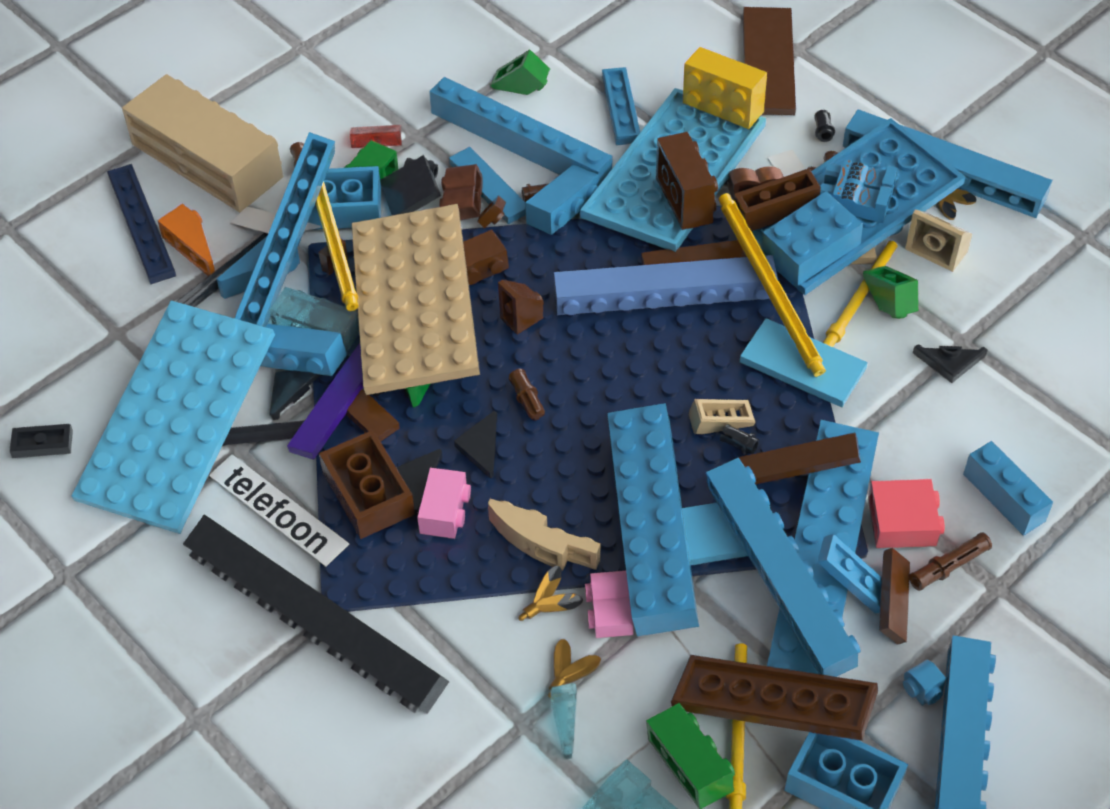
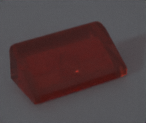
M402 125L351 127V148L365 147L370 140L384 146L402 145Z

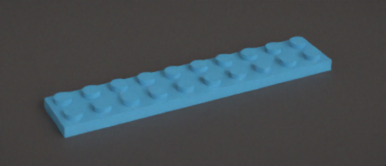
M821 420L816 441L856 433L861 463L809 473L794 540L799 549V557L802 561L807 560L813 570L814 577L812 578L817 586L821 584L825 588L829 597L828 604L831 609H837L843 617L848 589L818 564L817 561L824 537L832 534L839 538L854 553L856 551L879 432ZM779 608L767 666L818 674Z

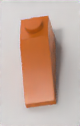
M182 203L157 220L162 238L207 276L215 271L201 224L203 221L197 211H191Z

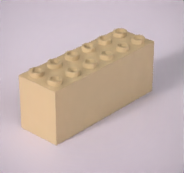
M165 74L122 107L132 145L239 213L283 178L278 143L273 136L263 133L253 124H248L235 113L225 110L217 102L210 101L202 96L199 91L192 90L184 85L182 81L174 79L168 74Z

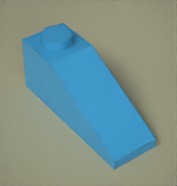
M267 236L217 278L221 297L226 299L246 291ZM298 248L288 273L294 271L300 264Z

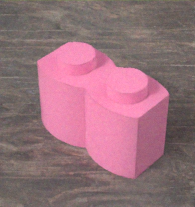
M626 571L590 574L591 583L585 584L586 602H592L593 610H587L589 629H595L596 638L633 635V621Z

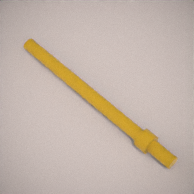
M888 241L871 269L886 266L898 247L896 242ZM865 280L862 281L836 323H832L826 331L824 344L833 347L835 343L841 341L845 334L846 326L869 292Z
M738 643L735 645L734 661L747 663L746 644ZM733 719L731 764L735 771V776H733L734 792L726 795V798L729 800V809H742V802L746 799V784L743 782L745 721Z

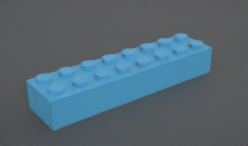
M666 403L608 413L631 616L637 637L699 627L671 426Z

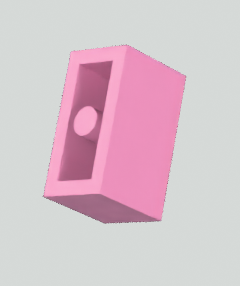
M430 468L417 517L420 534L455 539L458 527L462 528L464 525L465 510L462 509L464 502H469L471 485L466 484L465 472Z

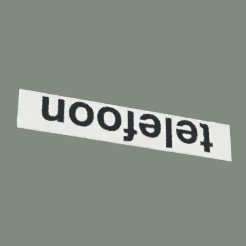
M230 455L209 475L324 566L332 562L349 545L347 541L234 455Z

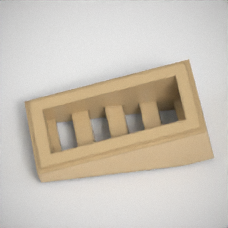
M694 399L689 410V418L694 434L719 432L727 424L736 429L754 426L755 424L748 400ZM739 410L741 417H737L736 411Z

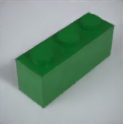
M678 703L646 720L649 742L699 809L734 792L733 776H735V771L732 764L727 758L722 759L717 753V747L713 739L709 735L704 736L693 713H687L681 704Z

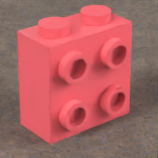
M932 479L871 481L868 503L876 548L937 546L940 534H944L945 524L943 516L938 515L937 509L940 505L938 491L933 489Z

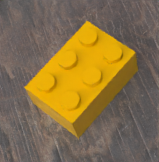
M699 47L684 63L683 103L750 129L764 112L767 72Z

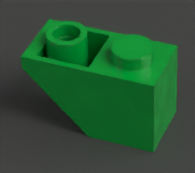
M370 140L364 148L359 150L357 156L350 164H347L344 168L378 166L381 180L399 169L397 151Z

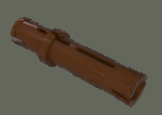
M980 532L977 536L957 546L943 556L931 558L929 564L909 574L910 583L916 590L921 591L938 579L944 580L948 578L953 570L968 563L985 551L992 549L991 539L984 532Z

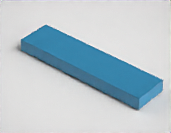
M626 67L602 69V79L616 145L632 144L640 134V127Z
M471 147L449 157V164L452 167L477 164L483 177L481 197L488 204L498 195L506 202L503 209L505 214L502 218L507 224L526 215L523 199Z

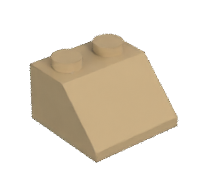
M915 210L912 215L905 249L953 272L968 252L972 233L927 212Z

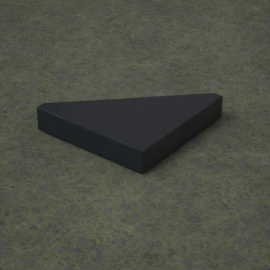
M918 344L914 347L913 354L949 382L953 383L986 356L988 349L985 347H981L979 350L962 349V346L924 348Z
M296 370L276 372L269 414L272 419L278 420L280 413L291 402L295 404L310 390L309 386L319 376L325 375Z
M495 411L454 440L455 448L490 479L494 477L497 413Z
M441 449L396 467L412 493L415 516L419 513L430 468H437L440 460L443 458Z

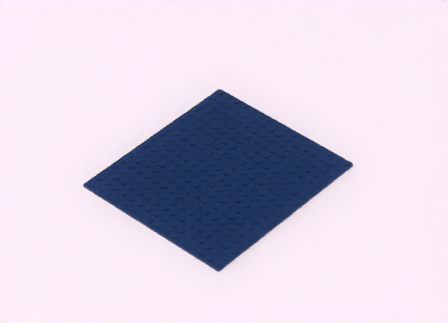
M717 206V210L713 213L712 224L693 228L679 248L738 240L721 210L722 206ZM582 218L570 219L552 235L528 224L462 229L463 242L493 230L507 249L509 263L508 269L469 285L480 375L431 383L420 404L414 408L404 388L386 391L379 396L369 395L399 422L400 429L381 441L395 467L441 449L443 458L440 460L437 469L466 473V484L471 485L469 502H464L462 508L465 510L464 525L462 528L458 527L455 539L425 535L419 532L418 515H413L360 539L323 474L319 453L365 433L345 414L316 456L318 520L349 543L327 566L320 562L321 594L347 612L536 593L544 575L552 566L524 553L495 528L489 520L488 502L490 499L507 501L516 507L526 510H536L542 515L547 516V527L559 528L568 534L588 537L600 543V562L597 569L567 561L564 570H561V580L556 590L584 588L585 584L591 583L590 574L626 571L608 413L666 403L682 508L717 503L708 489L706 472L736 458L747 456L742 454V450L720 441V435L726 434L722 431L694 434L689 418V410L694 399L748 400L755 424L750 427L738 428V430L747 434L754 433L756 438L759 439V445L754 454L816 441L821 420L836 423L831 403L740 363L741 354L766 318L785 326L770 298L765 300L757 299L631 309L627 311L618 310L601 313L557 315L554 272L642 265L641 253L666 250L665 248ZM353 239L344 240L348 255L347 264L355 291L357 292ZM327 242L311 243L308 246L311 329L339 332L347 356L332 376H319L313 382L314 407L360 343L358 309L355 311H348L346 309V305L341 299L342 295L335 271L328 275L321 268L319 251L327 245ZM776 270L778 281L801 320L807 335L814 339L803 294ZM501 280L526 284L533 292H538L544 301L543 319L518 335L500 319L498 282ZM516 369H524L531 385L538 390L537 397L545 410V415L537 421L529 418L522 403L516 400L517 393L508 379L509 374ZM739 410L736 411L737 417H741ZM495 411L497 413L494 477L490 479L455 448L454 440ZM809 473L756 484L758 490L763 489L766 492L772 513L777 512L780 515L784 524L783 530L787 537L792 536L794 539ZM861 524L855 554L864 559L867 557L868 548ZM749 556L691 565L692 576L756 570Z

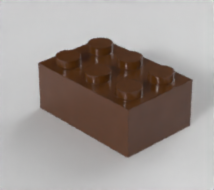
M688 131L657 138L656 179L682 230L712 224L713 213L717 210L714 197L715 192L718 191V183L714 175L711 176L706 159L701 158L697 142L692 141Z
M374 430L319 453L323 474L360 539L415 515L412 493Z

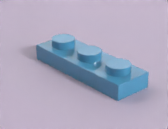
M834 534L825 536L817 563L875 614L880 613L882 577Z

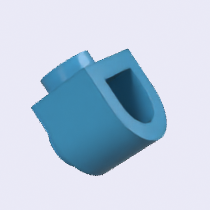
M925 660L904 673L903 687L910 697H916L922 706L925 704L932 705L943 696L946 677L930 660Z

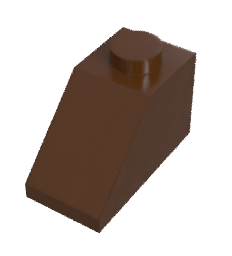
M507 280L498 282L500 319L517 335L543 319L544 301L538 292H533L526 284Z

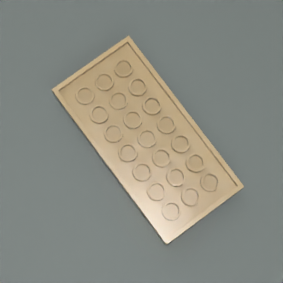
M458 204L352 223L363 386L366 395L480 375Z

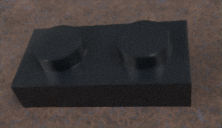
M71 424L12 428L9 452L12 458L71 454L72 426Z

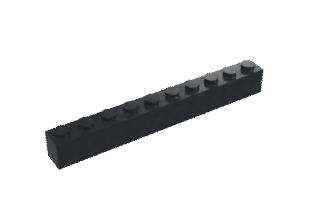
M205 514L184 541L183 545L192 550L189 554L192 559L203 566L208 561L214 566L211 572L224 581L231 577L236 581L233 587L247 597L251 593L259 597L256 602L258 605L270 613L274 609L282 613L279 618L281 621L293 629L297 625L303 627L306 630L303 636L316 645H319L321 641L329 645L330 647L326 652L342 662L345 657L352 661L353 665L350 669L366 679L370 674L378 679L375 684L376 687L391 696L393 691L401 695L402 699L399 703L415 713L419 708L428 714L448 685L449 681Z

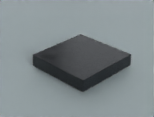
M424 155L380 180L392 216L414 212L441 196L429 162Z

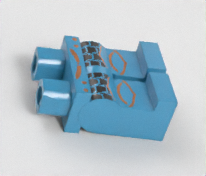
M845 158L842 166L828 163L824 181L836 183V186L821 183L820 195L827 191L855 217L884 223L894 190L898 167L887 166L886 170L868 167L859 162L852 163V160Z

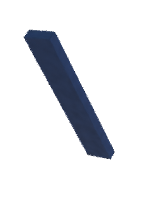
M132 164L107 171L150 284L176 277L175 269Z

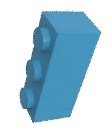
M573 164L525 202L526 224L551 235L570 219L580 213L581 208L598 188L599 175Z
M267 324L266 328L273 329L275 336L260 366L332 376L347 356V352L339 332Z
M992 440L969 454L963 475L1023 536L1046 522L1053 501Z

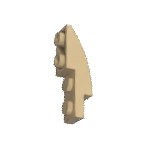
M489 500V520L509 542L524 553L552 567L560 566L561 570H564L567 561L597 569L600 562V543L588 537L568 534L559 528L547 527V516L542 515L536 510L519 508L507 501Z

